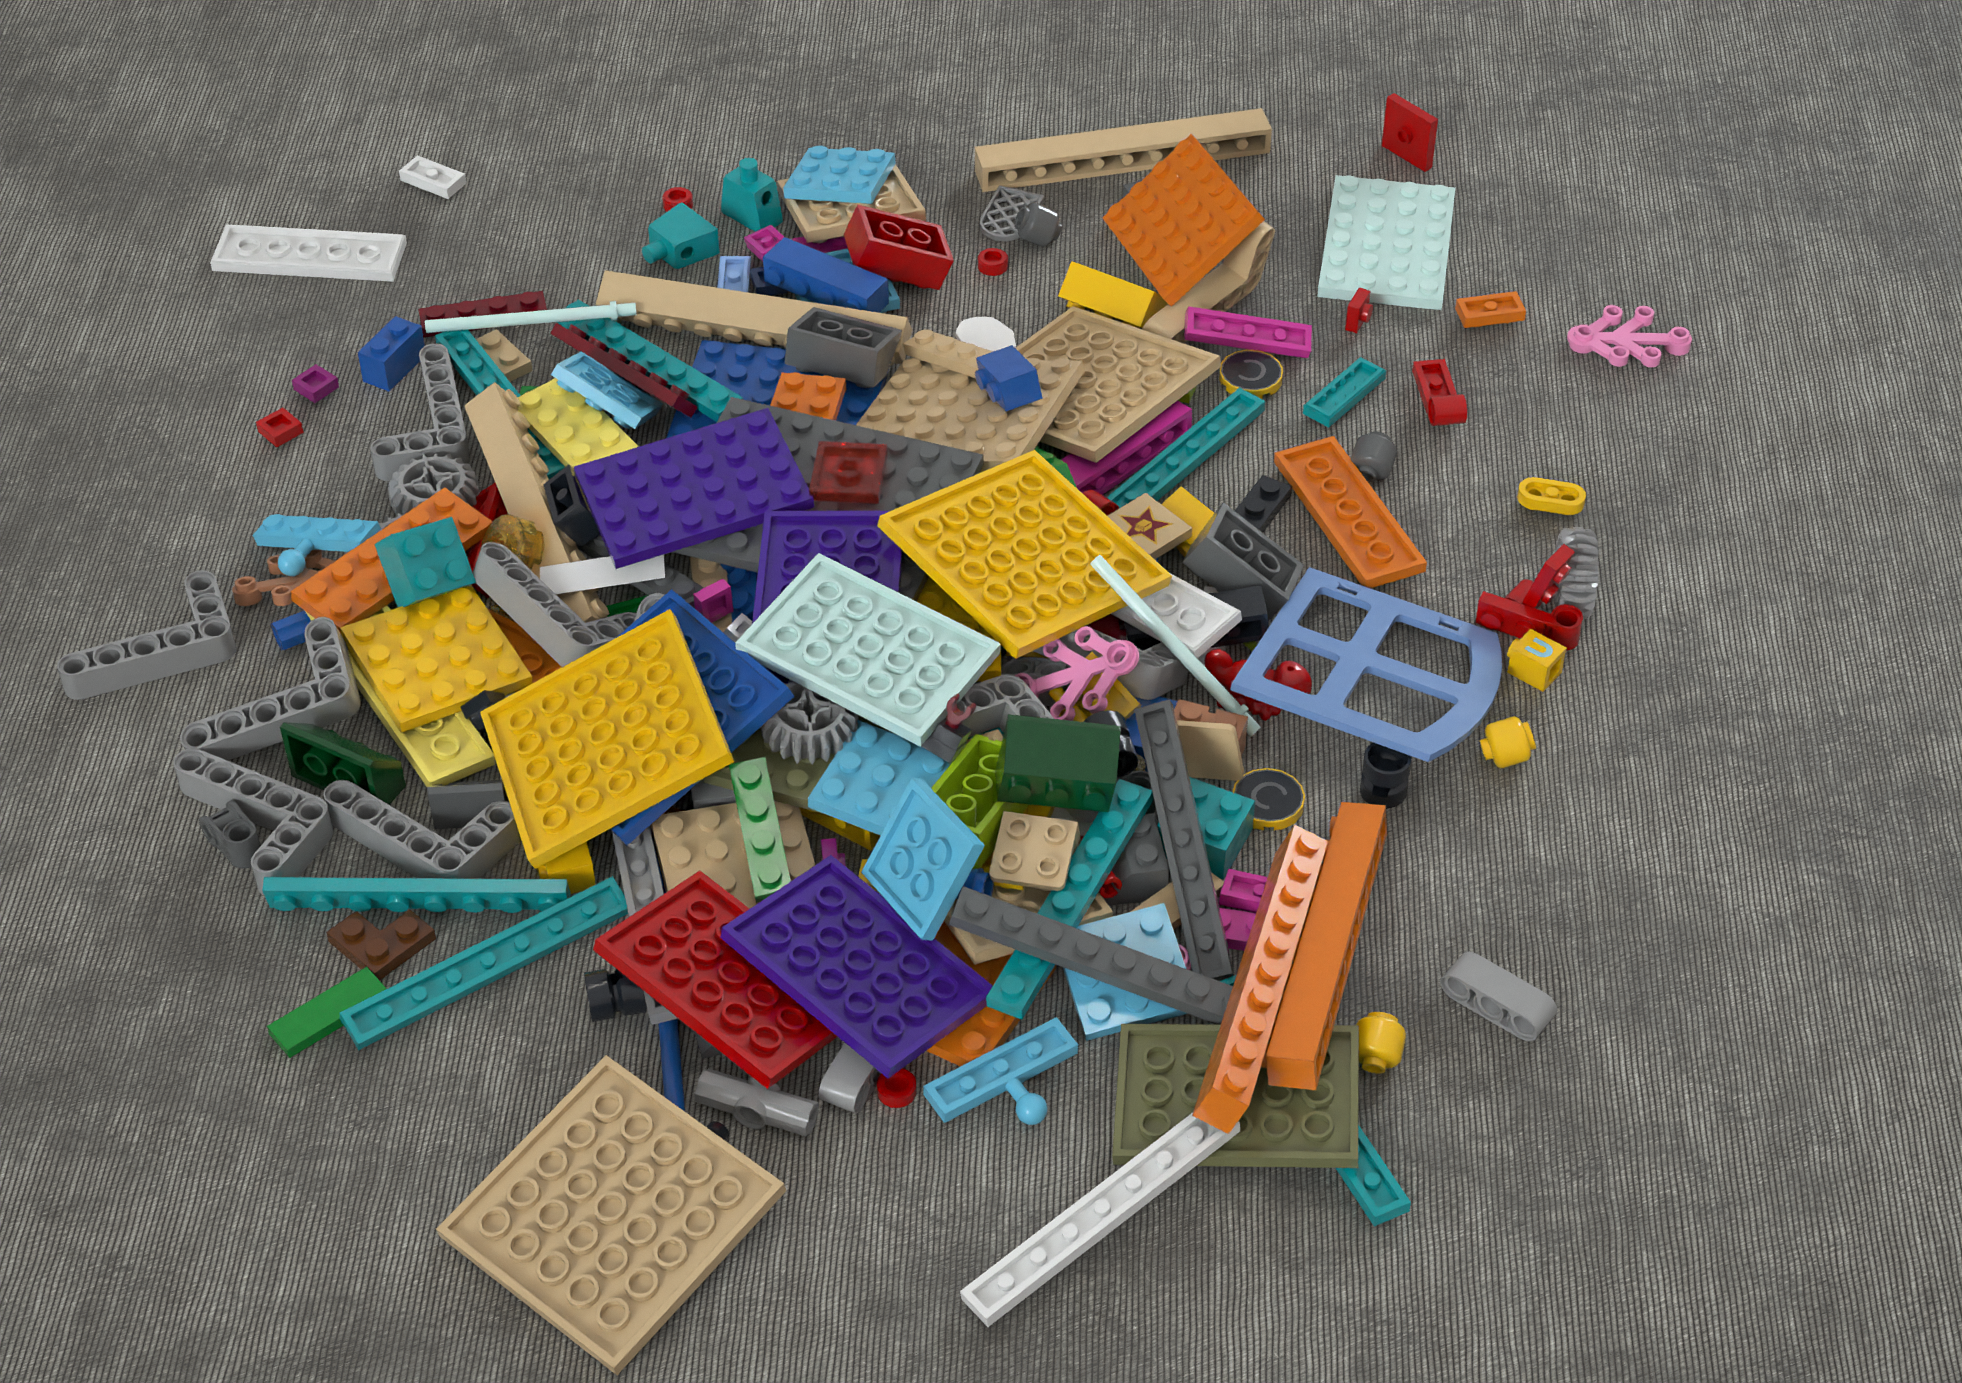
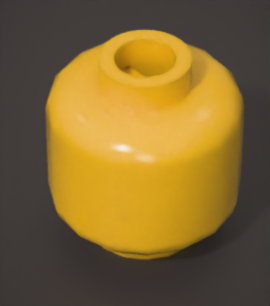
M1515 716L1488 724L1485 728L1486 738L1479 740L1485 760L1493 759L1498 768H1506L1526 762L1531 757V750L1536 749L1528 722L1522 723Z
M1371 1012L1367 1017L1358 1020L1356 1025L1359 1026V1063L1362 1064V1068L1371 1073L1381 1074L1386 1069L1396 1067L1402 1060L1406 1038L1405 1029L1398 1023V1019L1389 1013Z

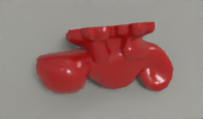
M1213 649L1205 655L1204 664L1207 670L1221 685L1225 686L1226 690L1241 706L1245 704L1253 715H1259L1264 721L1270 719L1272 715L1277 716L1280 714L1282 709L1230 690L1233 680L1247 659L1233 662L1230 655L1221 649ZM1286 660L1278 665L1275 670L1269 668L1264 676L1268 680L1310 694L1312 690V679L1308 671L1294 661ZM1217 701V706L1223 708Z

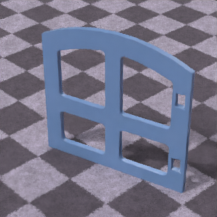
M1309 567L1293 590L1289 600L1283 605L1233 680L1230 690L1430 762L1464 741L1481 724L1491 709L1501 678L1502 651L1496 632ZM1317 595H1326L1368 611L1351 641L1344 642L1298 625ZM1395 622L1414 626L1468 646L1470 656L1469 681L1467 684H1462L1380 655L1377 653V650ZM1285 645H1291L1336 662L1335 667L1318 694L1310 695L1264 677ZM1365 673L1384 678L1454 704L1444 716L1420 732L1409 731L1351 710L1344 705Z

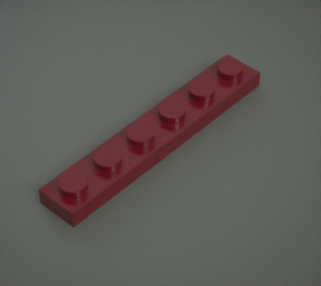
M556 323L550 334L580 352L582 351L611 371L691 418L696 411L697 406L687 401L690 394L675 385H672L670 390L667 389L668 381L653 372L647 377L645 374L648 369L633 360L628 365L625 364L626 356L613 348H610L608 353L605 352L606 344L590 336L588 341L585 340L587 333L571 324L566 329Z

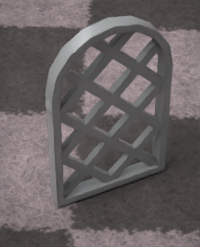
M999 185L981 215V232L987 238L995 241L1005 242L1020 238L1018 229H1015V224L1011 220L1016 219L1019 207L1026 206L1032 202L1043 204L1045 195ZM1019 197L1023 200V202L1016 204L1012 201V199ZM1005 201L1009 203V206L1002 208L998 204ZM1012 209L1016 212V214L1007 216L1005 211ZM1000 213L1003 217L994 220L991 215ZM1007 222L1009 226L1000 228L997 224ZM993 226L996 230L988 231L985 227ZM1010 230H1013V231H1014L1013 234H1007V235L1004 234V232H1007V231H1010Z

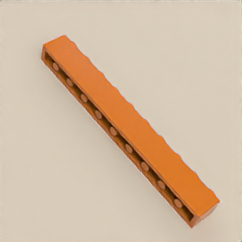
M1341 802L1338 815L1331 817L1330 840H1326L1328 844L1323 857V864H1321L1316 880V888H1314L1308 907L1309 912L1306 914L1302 927L1301 938H1299L1293 958L1294 963L1291 964L1285 984L1286 989L1283 991L1279 1004L1278 1016L1275 1018L1271 1031L1270 1043L1267 1045L1261 1065L1262 1068H1267L1268 1085L1307 1090L1317 1089L1387 836L1386 805Z
M1297 825L1293 826L1275 853L1192 1116L1227 1134L1230 1133L1250 1105L1328 841Z

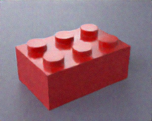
M857 204L843 234L853 265L886 277L893 282L902 281L914 284L922 289L940 290L954 262L942 226Z

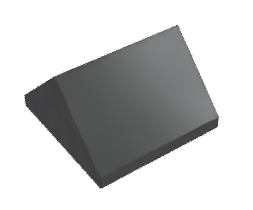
M502 779L453 782L445 786L435 784L427 787L434 829L463 828L489 804L496 801L509 802Z

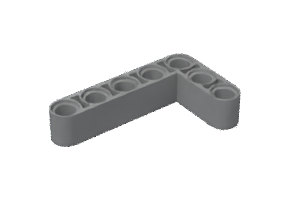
M442 344L426 345L419 352L434 429L387 436L375 440L371 444L370 451L375 475L380 480L391 481L392 473L399 471L400 465H409L410 458L415 460L422 459L423 454L426 457H433L436 452L439 457L450 454L452 459L461 457L463 463L470 462L467 436L447 348Z
M487 542L482 545L473 570L476 583L561 667L615 639L634 622L637 614L625 612L585 623L516 555L499 543Z
M200 570L189 574L184 580L194 621L64 655L58 661L57 669L65 694L71 699H85L221 663L232 658L236 653V645L214 574L209 571Z
M319 617L312 620L305 628V640L313 668L314 680L187 725L180 735V742L184 749H199L228 761L282 742L280 726L284 722L314 724L322 728L355 715L360 708L361 700L346 642L333 620L327 617Z
M1078 629L1059 638L1066 644L1067 648L1084 658L1091 652L1098 658L1103 656L1094 649L1085 651L1075 643L1074 637ZM1093 629L1099 637L1110 643L1117 640ZM1090 635L1085 637L1083 643L1090 639ZM1161 642L1144 651L1138 649L1139 661L1136 667L1130 673L1118 676L1117 678L1133 696L1152 700L1185 684L1189 670ZM1059 645L1053 648L1052 654L1058 650ZM1043 646L1036 650H1033L1034 652L1045 656L1043 653Z
M1009 674L974 684L957 703L958 709L963 712L966 711L970 704H976L974 713L962 722L963 725L972 729L969 737L1000 727L1004 732L1008 714L1054 719L1021 678ZM1065 808L1075 820L1083 823L1093 822L1099 811Z
M199 749L183 750L174 758L173 765L183 794L221 810L226 808L227 802L233 800L250 821L273 830L271 835L251 858L256 885L261 894H263L264 877H299L333 836V825L328 804L318 796Z
M338 780L332 782L325 788L323 794L328 804L332 825L416 878L479 879L520 841L517 824L510 803L507 801H496L489 804L451 839L446 840L350 781Z

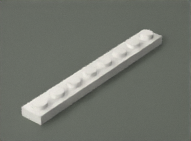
M1191 1113L960 1291L962 1301L989 1327L1240 1132V1123L1237 1122L1230 1133L1227 1134L1192 1116L1193 1113Z

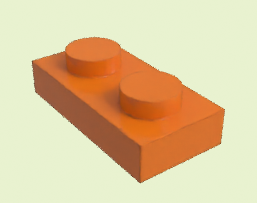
M1517 291L1456 299L1455 309L1464 328L1525 321L1526 309Z

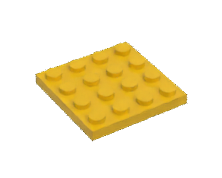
M472 585L431 599L422 600L407 607L402 606L340 628L347 648L400 733L462 711L460 708L462 705L484 690L507 695L532 684V675Z

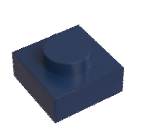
M764 267L750 269L755 294L774 296L787 293V290L764 281Z

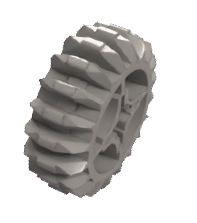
M436 452L433 457H426L423 454L422 459L419 460L410 458L409 465L402 464L399 467V471L392 473V479L388 487L390 506L396 515L399 512L403 516L444 487L470 506L476 505V496L480 493L478 477L475 475L470 464L463 463L461 457L452 459L450 454L439 457Z
M1583 527L1564 528L1558 535L1555 552L1565 544L1575 553L1568 563L1572 567L1571 571L1560 584L1556 583V586L1560 589L1554 597L1555 607L1563 604L1573 605L1580 609L1583 619H1588L1593 613L1595 599L1597 598L1599 575L1597 536L1592 529H1583Z
M789 679L788 684L785 685L795 697L760 727L764 742L769 743L772 752L780 751L783 760L794 756L797 764L805 758H808L812 765L816 758H822L827 762L830 753L836 755L838 751L843 749L844 741L848 743L852 741L851 732H856L858 729L857 721L859 720V715Z

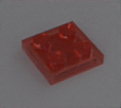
M819 441L809 495L813 496L814 501L879 504L888 456L887 444Z

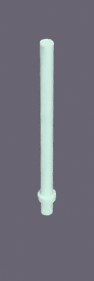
M610 301V305L425 320L426 333L610 317L613 321L618 320V317L637 315L636 303L617 304L616 301Z
M1101 555L1097 556L1090 565L1226 711L1248 716L1247 734L1250 737L1253 736L1261 726L1248 714L1249 708L1245 704L1241 706Z

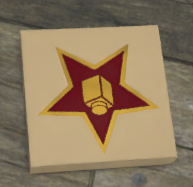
M1147 493L1108 515L1118 527L1153 559L1160 557L1192 537L1191 526Z

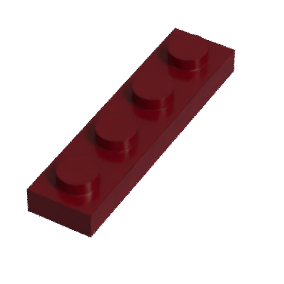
M542 290L446 305H433L419 308L418 310L423 338L433 337L442 332L426 333L425 320L547 310Z

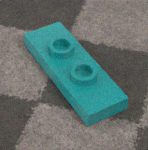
M1362 357L1358 358L1303 405V414L1329 428L1384 381L1387 370Z

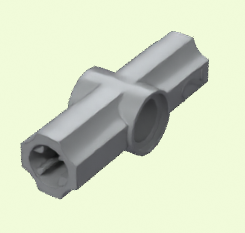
M709 1068L702 1071L694 1094L695 1102L732 1113L739 1123L748 1128L762 1129L767 1124L805 1137L811 1134L819 1112V1102L781 1091L776 1083L769 1089H766L753 1077L745 1080Z

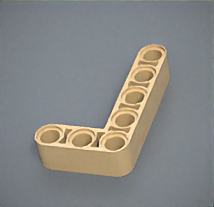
M1263 221L1224 258L1223 264L1195 284L1172 307L1168 304L1154 314L1145 323L1142 330L1181 343L1188 341L1184 340L1185 313L1188 306L1226 312L1252 292L1261 279L1275 229Z

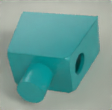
M744 158L740 160L739 167L726 174L723 178L721 212L754 232L769 225L775 228L783 222L776 182L773 178L758 170L756 159Z
M681 202L649 225L650 244L642 248L643 257L648 263L652 264L663 259L673 268L680 269L720 253L718 228Z

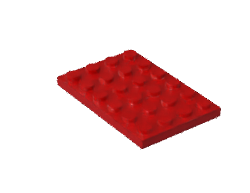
M699 870L595 939L593 951L766 1089H769L838 1036L720 938L722 927L749 910V908Z

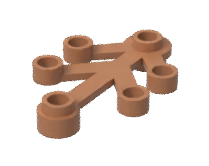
M312 550L305 558L306 565L303 572L297 576H287L256 582L255 578L251 576L238 578L234 582L235 586L232 588L235 603L239 606L254 605L262 600V592L271 591L274 605H289L293 603L291 591L321 571L308 568L324 569L335 562V560L323 558L321 550ZM274 555L267 559L270 574L285 575L278 567L280 555Z

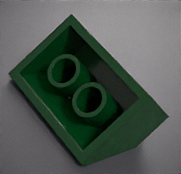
M1008 714L995 770L997 801L1109 812L1117 780L1120 726Z
M284 722L280 726L291 776L322 790H325L332 782L347 780L388 805L406 787L402 764L391 755L379 753L361 742L351 741L338 735L333 730H326L314 724Z

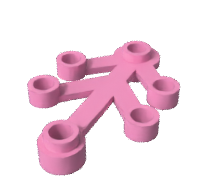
M1606 306L1603 310V316L1589 326L1579 325L1572 327L1567 335L1569 346L1573 351L1583 354L1595 351L1608 359L1610 364L1617 367L1625 366L1628 363L1629 354L1639 359L1646 367L1658 366L1661 359V351L1656 347L1649 346L1643 348L1639 345H1664L1668 353L1681 356L1689 352L1692 341L1689 331L1684 327H1674L1668 333H1635L1643 326H1649L1653 322L1654 310L1648 306L1637 307L1634 317L1615 331L1603 332L1609 326L1620 324L1623 313L1622 309L1618 306ZM1606 344H1614L1615 346L1611 348Z
M1084 626L1076 632L1074 637L1075 643L1085 651L1094 649L1103 655L1102 657L1088 660L1067 648L1065 643L1057 639L1044 645L1043 653L1051 661H1062L1069 665L1070 668L1037 679H1033L1027 673H1018L1015 676L1021 678L1037 698L1040 693L1070 684L1061 699L1053 704L1050 714L1054 719L1073 721L1075 717L1073 706L1092 677L1102 672L1103 674L1094 689L1084 695L1082 704L1091 714L1106 709L1108 702L1105 696L1118 676L1126 675L1136 667L1139 661L1137 647L1127 640H1115L1110 643L1099 637L1091 627ZM1090 635V639L1083 643L1085 637ZM1059 645L1058 650L1052 654L1053 648ZM1098 698L1097 704L1091 706L1093 700ZM1066 709L1065 714L1059 717L1060 712Z

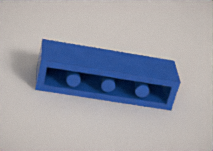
M786 237L780 240L763 256L765 282L813 302L878 313L889 304L887 278Z

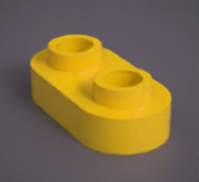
M1531 477L1524 479L1519 484L1517 499L1522 506L1530 510L1575 515L1584 508L1586 492L1581 486L1574 483Z

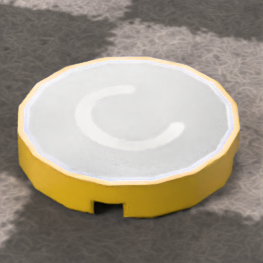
M1258 350L1237 351L1226 356L1221 362L1219 381L1221 385L1226 386V391L1230 394L1240 387L1262 399L1264 394L1270 393L1271 396L1282 386L1283 368L1280 362L1271 354Z
M1270 768L1252 770L1244 774L1243 778L1237 780L1234 784L1233 793L1255 800L1254 829L1264 830V827H1274V830H1283L1295 824L1302 816L1305 802L1303 787L1295 777L1282 770Z

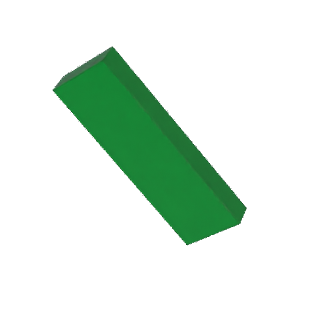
M365 967L267 1026L269 1035L285 1054L291 1058L344 1026L340 1020V1012L387 988L368 967Z

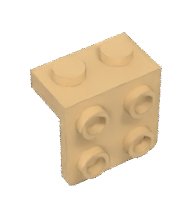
M1176 720L1189 777L1233 781L1243 778L1242 757L1236 728L1233 725Z
M1004 811L989 871L991 880L999 883L1054 891L1062 890L1066 884L1071 857L1081 842L1078 822Z

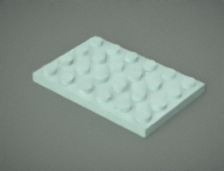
M1336 175L1317 297L1351 301L1358 288H1363L1371 291L1369 303L1442 310L1455 188L1444 185H1425L1414 182H1396L1384 179L1357 178L1350 175Z
M820 553L811 560L736 641L737 650L747 652L761 665L920 747L934 732L937 725L948 715L946 706L949 699L958 693L960 695L957 700L958 703L1000 654L1001 643Z

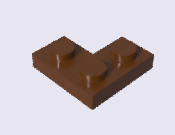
M411 910L405 912L381 931L355 911L326 932L329 943L360 969L368 967L379 981L436 940L435 930Z

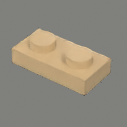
M497 329L476 339L510 382L533 371L531 360Z

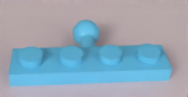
M274 514L263 521V524L253 534L257 546L295 548L285 550L280 554L278 567L287 576H297L303 572L306 565L305 558L312 550L349 552L382 529L378 521Z
M1056 1017L924 1085L923 1095L943 1122L946 1123L995 1096L1008 1091L1016 1101V1114L1019 1120L1027 1125H1036L1046 1117L1047 1103L1042 1096L1036 1093H1029L1022 1082L1078 1054V1043Z

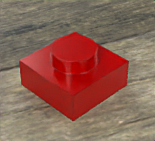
M1358 288L1347 307L1345 330L1357 333L1364 322H1369L1373 311V305L1369 304L1370 290Z
M283 407L256 422L258 432L275 447H279L304 433L302 423Z

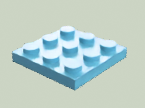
M814 146L808 148L783 187L784 198L872 204L896 164L895 153L885 152L882 149L857 151L851 147L827 149L825 146Z
M582 351L558 363L551 373V376L558 379L557 384L561 388L571 393L576 391L586 397L585 402L589 406L599 411L603 409L614 415L613 420L628 429L630 427L636 429L657 415L663 403Z
M858 720V729L856 732H851L852 741L850 743L844 741L843 749L836 753L809 795L808 807L881 836L911 778L922 779L931 788L951 763L896 734Z
M911 778L861 873L921 940L933 941L985 845L922 779Z
M1165 903L1077 927V929L1186 969ZM1063 967L1086 1041L1121 1032V1024H1151L1188 1014Z

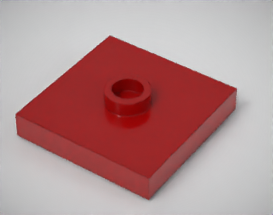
M1393 93L1386 100L1381 146L1426 172L1432 168L1438 119Z

